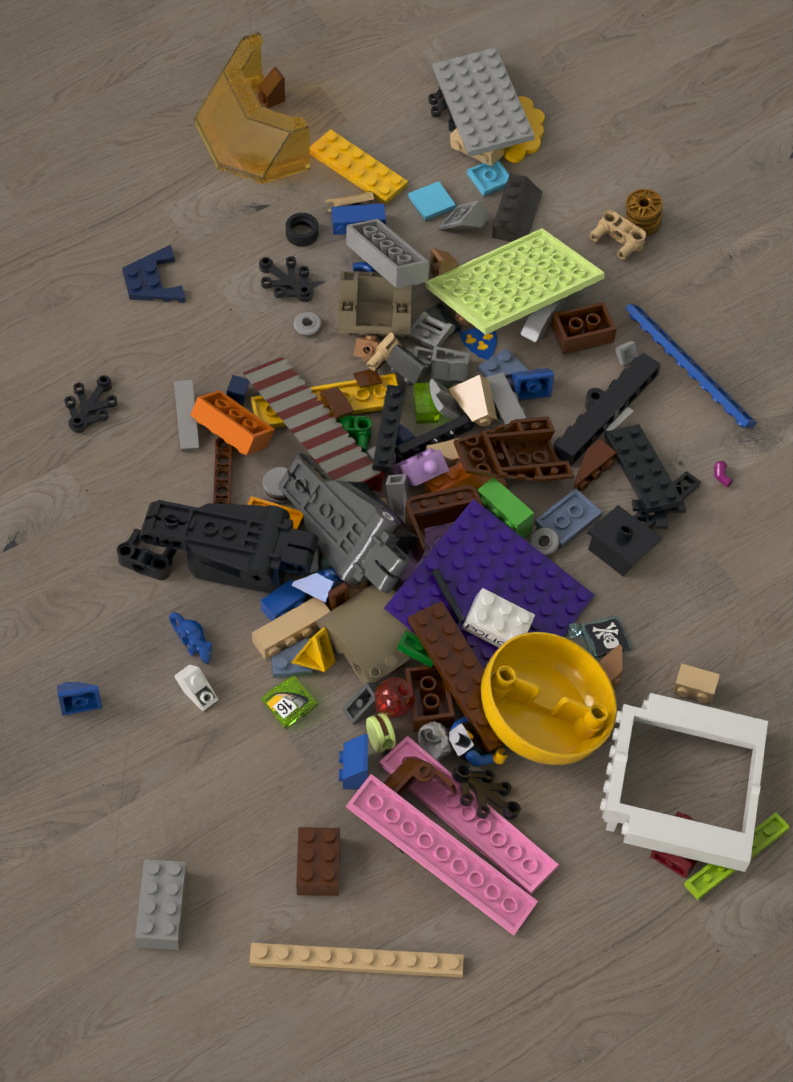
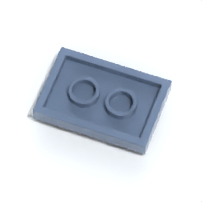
M575 488L535 519V525L539 528L548 527L553 529L559 536V546L562 548L602 516V511Z

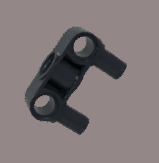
M134 529L128 541L121 543L117 547L119 564L157 580L167 579L170 576L172 559L177 550L165 548L162 554H157L149 549L141 548L138 546L141 542L139 539L141 530Z

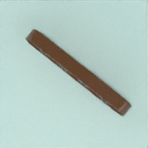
M218 437L215 442L213 503L231 504L233 447L230 444L227 448L219 447L220 443L225 442L221 437ZM221 458H227L229 461L225 464L219 463L218 460ZM221 473H225L228 475V477L226 479H220L218 478V475ZM220 489H226L228 491L225 495H220L217 493V491Z

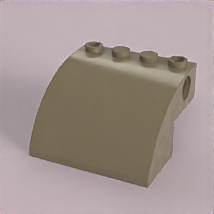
M341 271L338 333L346 336L352 335V333H360L361 336L378 334L381 337H386L391 332L396 334L397 337L410 335L412 285L396 288L378 272Z
M371 584L316 621L320 630L323 627L327 628L334 653L336 655H345L362 685H365L366 682H377L410 660L412 657L396 648L405 631L417 636L384 609L396 594V591L392 589L390 593H384L374 584Z

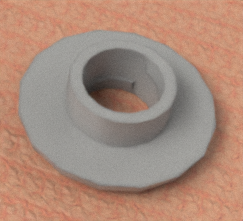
M303 312L297 315L293 325L298 333L313 335L321 329L322 322L317 314ZM305 323H311L312 325H311V326H304L303 324H305Z
M540 528L532 534L530 544L545 556H549L558 549L559 536L551 528ZM543 538L550 539V543L546 547L540 546Z

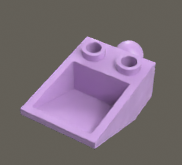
M430 448L393 465L391 470L396 475L407 474L409 486H417L449 471V468L441 450Z

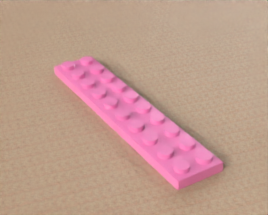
M405 737L379 762V766L391 775L408 757L416 756L431 763L452 781L458 792L456 796L435 778L427 783L416 780L409 787L408 791L529 895H532L558 869V863L488 804L487 806L490 808L488 817L486 819L479 818L476 814L478 809L476 794L471 789L469 790L474 800L470 806H463L460 803L462 796L460 783L454 780L451 772L410 737Z
M372 774L369 775L346 805L347 809L512 935L518 931L538 901Z

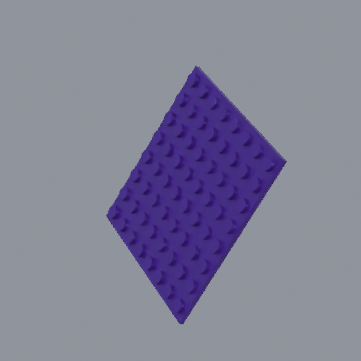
M473 499L384 609L414 632L407 620L408 616L442 601L485 670L492 655L499 648L461 629L464 622L458 624L431 573L433 570L439 569L465 619L475 597L484 588L535 614L527 633L545 632L563 637L594 597V594Z

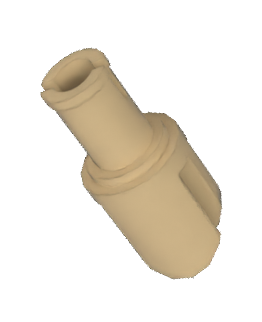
M392 332L376 347V354L366 363L371 370L376 371L384 360H388L395 344L402 346Z

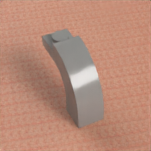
M562 298L536 312L530 313L520 335L534 342L543 340L553 318V313L565 310L568 303Z
M407 474L388 475L386 490L389 507L406 524L405 504L410 498Z

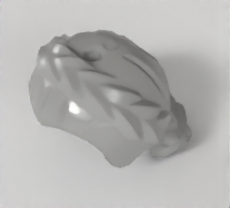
M434 721L424 724L420 728L418 734L419 746L438 762H441L444 757L451 754L452 749L449 737L447 736L446 728L442 724Z

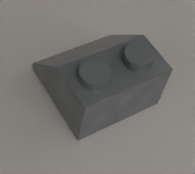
M396 344L386 362L390 365L389 369L396 375L400 373L404 376L403 380L410 386L413 384L419 386L431 370L430 366L404 346Z

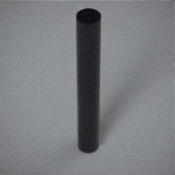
M439 569L433 570L431 573L458 624L464 622L465 618Z

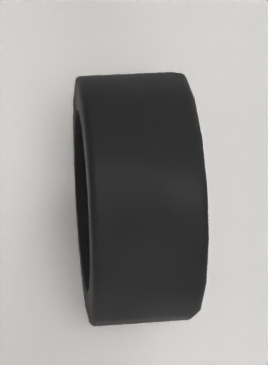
M296 213L287 219L286 237L290 243L296 246H308L317 240L319 236L318 221L314 216L308 213ZM298 225H307L312 228V231L307 234H297L292 229Z

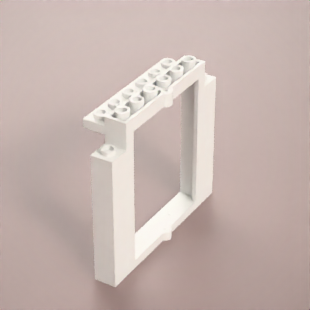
M650 693L648 699L643 700L642 708L624 704L621 711H617L615 723H618V726L614 728L612 740H615V744L611 745L609 752L612 762L608 763L606 775H609V779L605 780L603 787L606 797L602 798L600 810L603 811L602 819H604V822H607L606 830L614 832L617 824L622 823L621 834L624 835L623 843L745 872L751 861L768 721ZM635 721L753 749L742 832L620 803L632 726Z

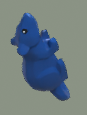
M177 612L171 613L169 615L170 623L183 645L188 644L189 654L192 656L196 651L199 653L201 660L205 664H209L212 643L210 641L207 642L204 638L201 624L195 620L184 619Z

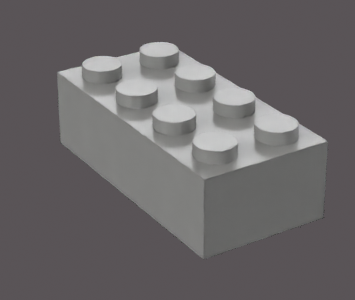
M144 860L135 933L137 948L179 950L187 881L186 862Z

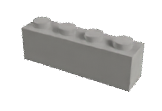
M503 372L485 377L490 382L499 425L509 424L510 421L515 419H525V409L523 406H520L517 393L512 391L509 378L506 379Z

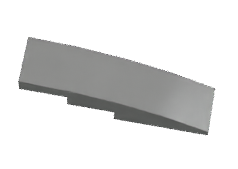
M415 346L414 350L408 349L430 366L431 369L432 362L444 361L450 364L464 363L467 365L469 361L468 353L434 346L433 350Z
M192 380L174 381L181 451L199 449L197 421L190 416L195 405Z

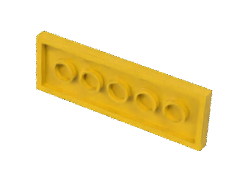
M331 129L308 148L310 155L365 192H373L374 198L384 203V205L389 203L408 186V181Z

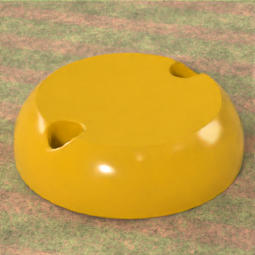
M545 632L517 635L506 641L492 655L482 676V705L491 728L508 748L528 760L546 765H566L579 762L598 750L613 730L616 721L617 703L611 681L600 663L589 652L567 638Z

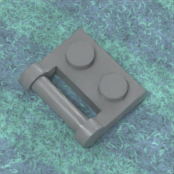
M423 312L411 327L410 335L407 336L433 349L434 346L440 347L446 338L453 334L455 325L444 323L431 317L429 313ZM429 323V324H431V325H433V326H436V327L442 329V331H439V330H437V329H435V328H433V327H430V326H428V325H426V324Z

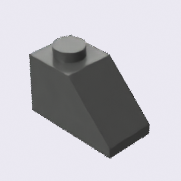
M366 682L342 710L351 723L356 724L379 712L391 697L381 683Z

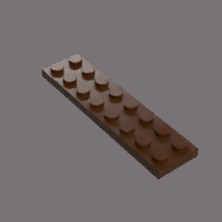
M441 601L408 616L409 624L487 753L504 746L505 744L491 728L483 710L481 682L485 670L444 603Z

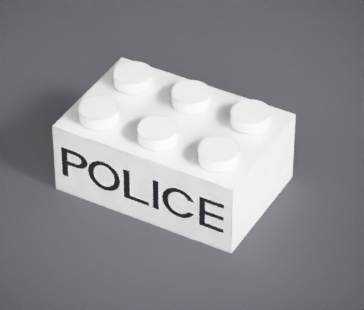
M482 588L475 597L461 629L500 648L509 639L527 633L535 614Z

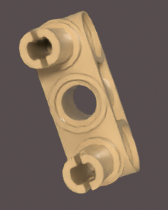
M610 210L603 213L598 226L589 235L592 241L597 242L604 234H607L618 243L623 244L624 246L617 251V256L621 260H625L632 252L643 250L646 238L644 230L633 224L630 220Z

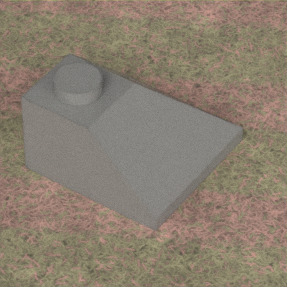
M480 200L457 205L439 226V229H482L487 225V220L491 215Z

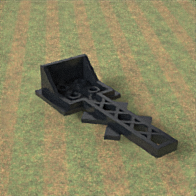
M687 471L673 482L677 491L680 492L682 500L695 491L701 483L700 480ZM687 480L692 485H683V481ZM632 499V510L638 511L634 516L617 505L587 531L592 536L588 550L620 575H626L632 565L662 540L650 528L655 525L658 529H667V514L669 512L686 513L684 501L682 506L653 512L654 515L646 513L640 500Z

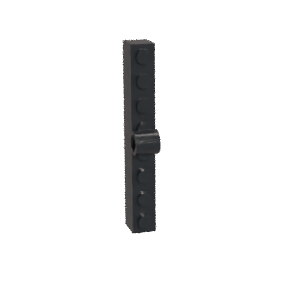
M642 353L639 357H635L628 368L623 369L620 377L617 380L614 379L606 391L599 388L589 389L585 401L587 411L584 414H580L576 423L573 426L570 425L566 429L565 434L562 437H558L553 444L557 457L562 461H568L570 466H572L659 375L661 363Z

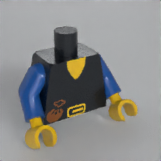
M465 716L456 720L451 726V731L447 733L449 741L459 758L475 767L492 764L493 761L497 764H503L508 755L503 756L504 748H499L494 755L487 753Z

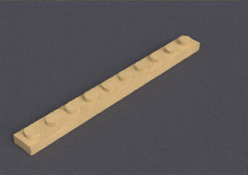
M251 943L249 963L250 966L463 978L464 955Z

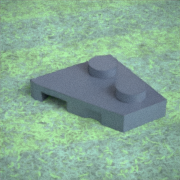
M305 638L271 657L273 678L313 675L311 668L291 663L307 644L309 638Z

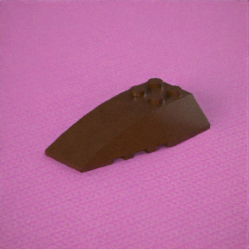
M549 416L515 419L510 421L509 424H500L494 429H486L480 434L476 435L474 433L453 442L464 471L468 474L538 482L574 478L569 462H559L550 441L555 429Z

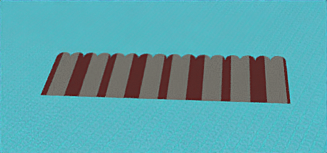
M277 358L243 372L246 378L333 481L365 482L381 474V471L372 470L373 461L367 460L368 455L361 452L362 448L359 445H354L355 440L348 437V431L341 430L343 428L342 424L336 422L333 415H329L330 410L323 408L324 403L317 400L318 396L311 393L310 387L304 386L305 381L298 379L299 374L292 372L293 367L286 365L287 360L285 358Z

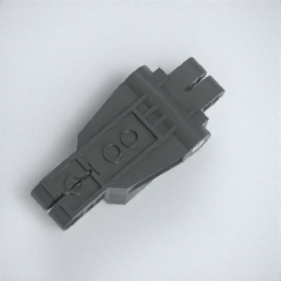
M298 453L290 465V469L287 470L279 482V489L304 514L305 527L309 532L318 536L319 541L317 545L339 578L352 586H359L361 582H372L380 591L390 593L399 577L402 576L410 564L411 560L407 554L419 537L366 483L333 481L312 458L304 453Z

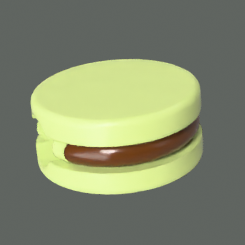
M380 713L376 716L368 717L366 728L374 750L377 753L394 749L396 745L395 733L388 716L385 713Z

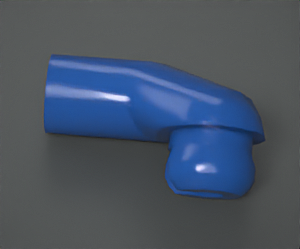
M367 262L353 263V271L376 272Z

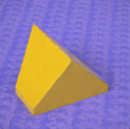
M323 627L291 663L326 672L335 664L336 660L327 628Z

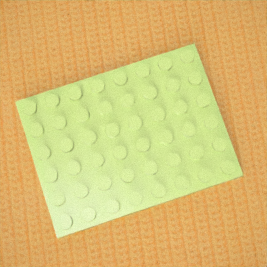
M541 228L426 281L425 286L486 335L589 285L595 284L604 279L605 276L602 270Z

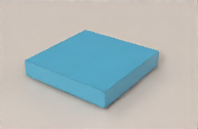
M499 160L493 166L482 163L467 169L468 176L483 197L514 185V180Z
M439 181L408 193L409 199L425 221L456 208V204Z

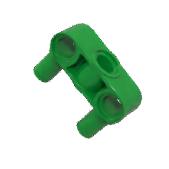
M347 416L337 419L334 423L342 424L343 428L341 430H346L349 433L348 437L357 441V445L362 448L361 452L367 454L368 441L372 434L371 420L365 416Z

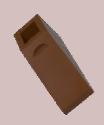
M601 439L587 449L575 479L573 490L576 488L578 491H584L590 482L599 479L605 470H609L615 465L616 452Z

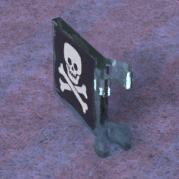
M617 616L583 624L572 623L569 625L570 630L567 631L570 638L582 634L588 646L585 650L594 658L606 656L619 644L622 646V652L632 648Z

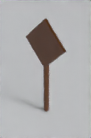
M385 360L376 371L370 369L353 373L359 388L382 384L377 370L383 365Z

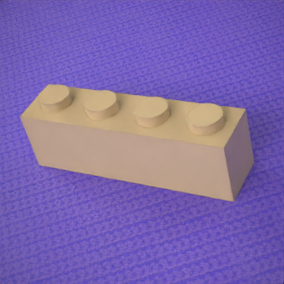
M314 597L252 632V642L264 659L272 657L284 648L291 647L298 640L307 638L314 631L320 629L316 621L329 613L330 610L322 600Z

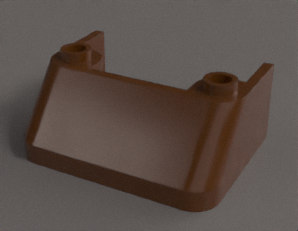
M464 485L412 496L407 500L405 504V522L419 537L411 548L416 563L420 562L426 550L424 543L426 533L424 528L455 522L473 499L483 506L475 487Z
M416 756L408 757L384 782L386 786L399 796H402L416 780L427 783L435 778L453 795L456 796L458 794L452 781L431 763ZM389 841V842H390L395 848H397L401 853L404 852V851H402L400 848H398L396 845H394L391 841Z

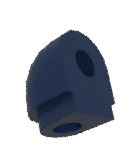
M400 424L396 446L416 438L412 432Z

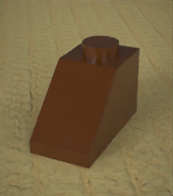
M274 67L259 85V101L264 103L267 108L285 101V77L277 67Z

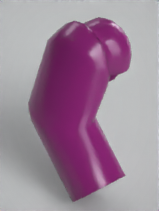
M718 461L714 466V477L728 488L733 480L726 475L727 463Z

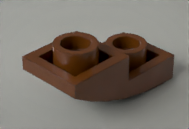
M338 387L320 391L326 407L331 409L336 420L353 415L354 410Z

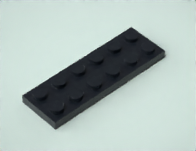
M640 424L605 432L604 437L608 445L616 452V459L647 514L682 506L683 500Z

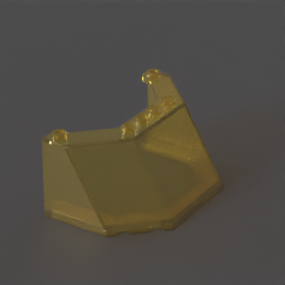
M260 32L243 36L196 114L194 123L218 170H228L233 172V175L245 179L249 177L255 179V182L263 184L310 170L309 126L304 118H292L261 108L253 92L259 89V85L265 79L262 74L261 59L263 38Z

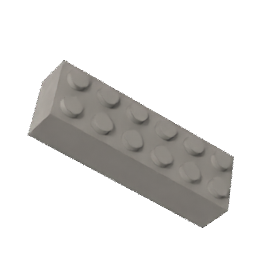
M379 219L347 225L346 245L394 287L404 288L408 285H419L422 282L428 281L429 261Z

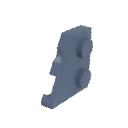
M507 348L478 366V371L484 377L503 372L506 379L512 378V373L529 371Z

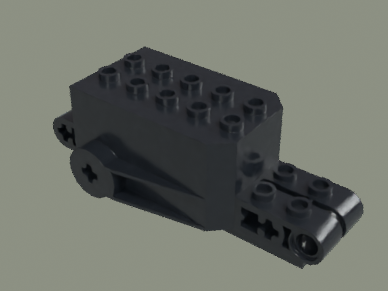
M163 500L150 503L139 534V539L144 543L186 551L188 568L197 579L271 593L283 585L286 572L299 575L309 574L319 541L318 536L314 533L293 529V520H290L289 512L282 507L273 505L207 503L198 508Z

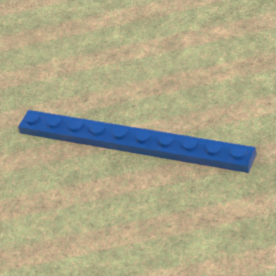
M629 303L625 309L630 313V318L636 322L638 321L641 324L640 327L645 332L650 333L653 336L652 339L657 344L662 345L665 348L664 351L668 355L673 356L676 359L675 362L680 367L685 368L688 371L687 374L692 379H697L700 382L699 386L704 391H709L712 394L711 398L718 404L721 403L725 407L724 411L737 419L736 423L742 428H753L757 422L641 307Z

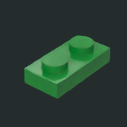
M405 631L396 649L432 667L434 663L418 637Z

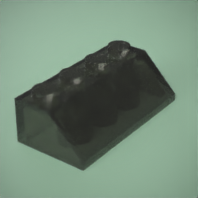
M509 174L493 223L492 238L513 242L530 234L542 191L527 176Z

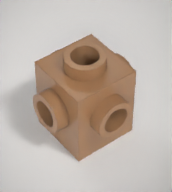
M373 335L359 336L356 340L354 356L361 357L362 361L368 362L376 354V347L381 343V340H377V337Z

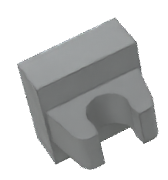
M633 341L615 348L619 364L623 366L632 362L635 357H638L636 345Z

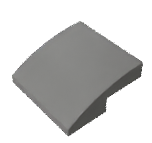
M431 379L430 393L437 410L451 420L461 417V414L456 409L459 404L451 395L449 389Z

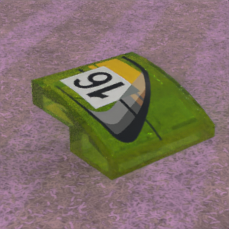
M294 675L275 686L260 698L286 729L300 716L305 717L318 705Z

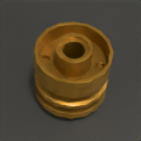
M650 189L633 191L626 199L625 219L630 220L633 224L644 230L646 236L656 233L662 224V198L658 193Z

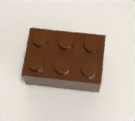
M605 302L553 313L551 327L563 354L615 342L616 327Z
M435 665L432 667L405 668V684L414 732H419L424 724L434 721L442 724L445 728H451L455 715L450 690Z
M298 827L297 895L339 896L340 828Z

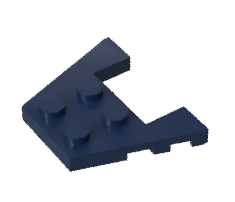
M171 245L122 268L129 299L147 301L163 299V302H170V300H179V303L186 302L183 287L177 286L163 289L157 265L175 262Z

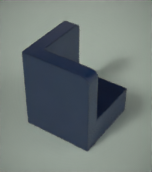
M232 375L226 395L243 406L250 381L246 378Z

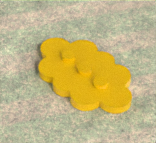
M519 96L518 99L532 128L535 140L505 147L504 157L512 163L524 160L526 153H536L540 149V139L544 135V127L542 125L544 124L545 115L541 110L533 108V101L525 96Z

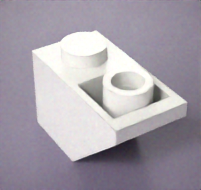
M188 665L174 676L183 692L201 711L206 710L219 700L199 667Z

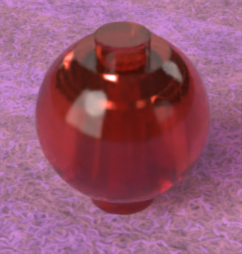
M391 677L382 681L375 692L376 711L379 714L383 713L393 718L406 715L415 703V692L411 684L399 677Z

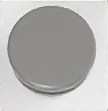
M276 467L264 475L263 492L269 501L276 504L290 502L288 497L279 489V482L288 468Z

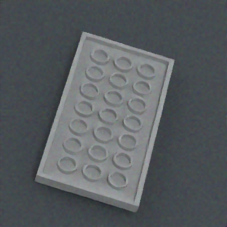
M496 47L432 64L433 72L468 157L535 140L532 128Z

